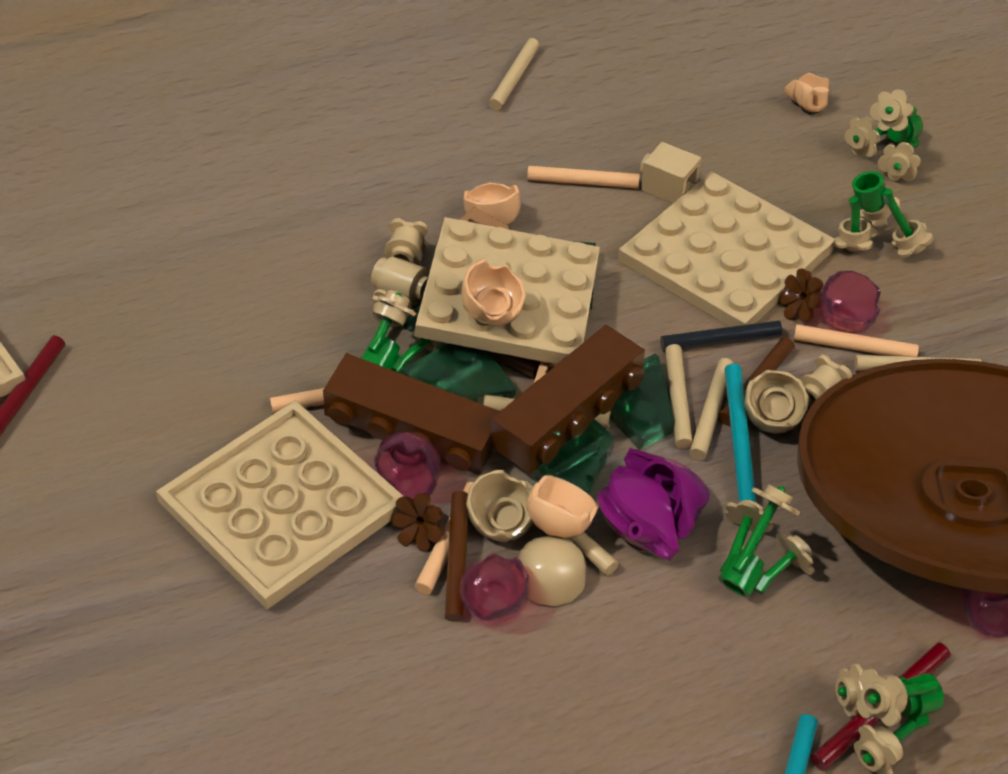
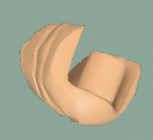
M808 72L800 77L799 80H792L787 84L784 91L790 99L805 110L819 113L828 105L830 80Z

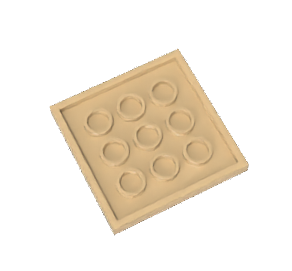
M711 171L619 248L618 261L729 327L757 323L779 302L781 292L789 291L785 286L787 276H796L797 270L800 268L809 272L814 270L834 251L836 239Z
M445 217L415 324L414 337L558 364L584 343L600 247ZM487 259V263L492 266L506 264L509 266L510 271L522 280L526 293L522 311L513 321L505 325L481 323L473 319L464 309L461 287L467 269L479 260Z
M296 400L156 491L158 502L267 610L391 521L392 514L400 512L396 507V500L403 497L400 492Z

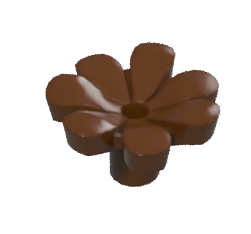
M800 268L797 270L796 276L788 275L785 279V286L789 291L781 292L779 302L781 305H789L784 311L786 319H796L799 316L801 321H810L814 318L813 308H820L825 301V294L821 291L824 285L821 279L817 277L812 278L808 270Z
M416 494L414 500L409 496H403L396 500V507L400 512L393 513L391 521L395 527H403L404 529L397 538L400 544L408 546L416 540L417 548L420 551H427L433 545V542H438L443 537L445 530L437 524L443 517V512L440 507L431 505V498L428 494Z

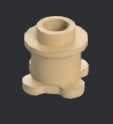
M401 218L393 219L389 226L393 236L386 243L384 249L385 258L396 257L419 265L423 252L428 247V242L425 240L428 226L421 221L412 223L406 222Z
M819 355L815 359L817 369L813 373L805 374L799 379L802 381L809 396L808 407L811 408L814 402L829 388L845 378L850 379L852 373L848 367L836 364L827 355Z

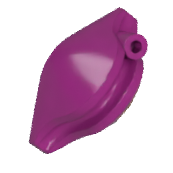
M630 448L624 457L626 467L655 479L663 486L671 502L677 537L681 539L687 538L694 528V522L698 519L702 509L710 499V493L706 484L690 468L675 460Z
M619 466L611 474L609 486L604 487L597 494V501L605 520L618 536L630 544L670 561L679 552L672 506L667 492L655 479L628 467Z

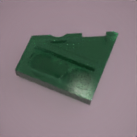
M448 343L402 368L403 375L477 402L478 397H484L485 395H502V397L506 398L516 396V387L486 350Z
M656 353L644 359L643 369L645 374L641 383L634 390H628L619 397L610 410V419L638 450L668 436L674 431L675 421L660 358Z
M594 419L588 424L580 437L569 440L559 449L558 454L551 462L543 463L531 475L538 481L544 475L561 478L590 494L614 448V436Z

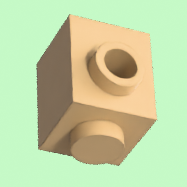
M661 142L651 154L647 153L641 162L640 174L643 175L641 191L674 203L699 182L701 157Z

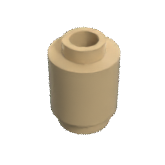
M396 257L381 258L373 268L371 284L377 289L397 291L410 299L413 306H416L423 299L430 272L425 267Z

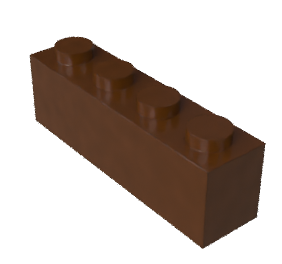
M605 324L491 418V447L529 474L543 463L551 462L562 446L572 438L580 437L590 422L598 415L609 412L619 397L628 390H634L641 383L645 374L643 369L645 349Z
M346 353L323 390L324 414L341 425H352L365 430L377 439L396 442L408 447L416 454L429 455L445 461L457 470H468L480 475L494 449L491 447V418L500 411Z

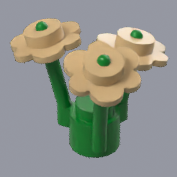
M900 89L892 91L891 94L889 92H881L878 95V102L871 106L870 116L878 121L879 128L874 129V122L868 116L861 119L853 118L850 120V128L845 132V141L851 145L852 151L856 156L863 154L866 157H871L876 154V143L879 142L880 135L888 134L889 138L898 143V145L895 147L889 144L884 148V155L878 160L879 169L883 172H888V177L892 181H898L900 178L905 181H912L916 178L918 173L917 167L921 163L920 157L913 154V148L920 144L917 137L922 133L923 122L920 116L916 114L917 109L910 103H907V93Z
M768 484L764 492L755 487L752 488V492L769 501L765 509L760 504L750 500H742L738 504L729 502L726 505V518L733 523L740 524L729 555L720 568L721 574L718 579L724 586L742 597L749 598L754 590L763 595L771 581L791 563L796 568H801L808 575L815 572L812 566V550L797 535L787 537L781 531L776 534V546L784 556L765 574L762 571L765 563L753 554L764 532L772 531L774 525L771 519L778 506L797 516L800 514V511L789 506L793 497L786 494L785 488L782 486L775 488ZM749 530L753 531L744 549H742Z

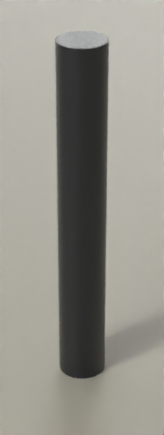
M777 320L664 335L660 337L662 351L665 352L666 347L672 344L679 345L681 349H690L782 336V325Z

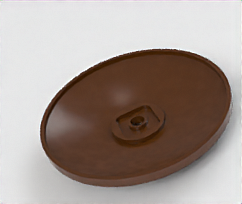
M960 359L909 360L885 364L852 375L850 379L845 378L825 391L808 410L802 422L797 449V465L800 479L807 495L823 517L858 547L901 570L954 587L1008 594V366Z

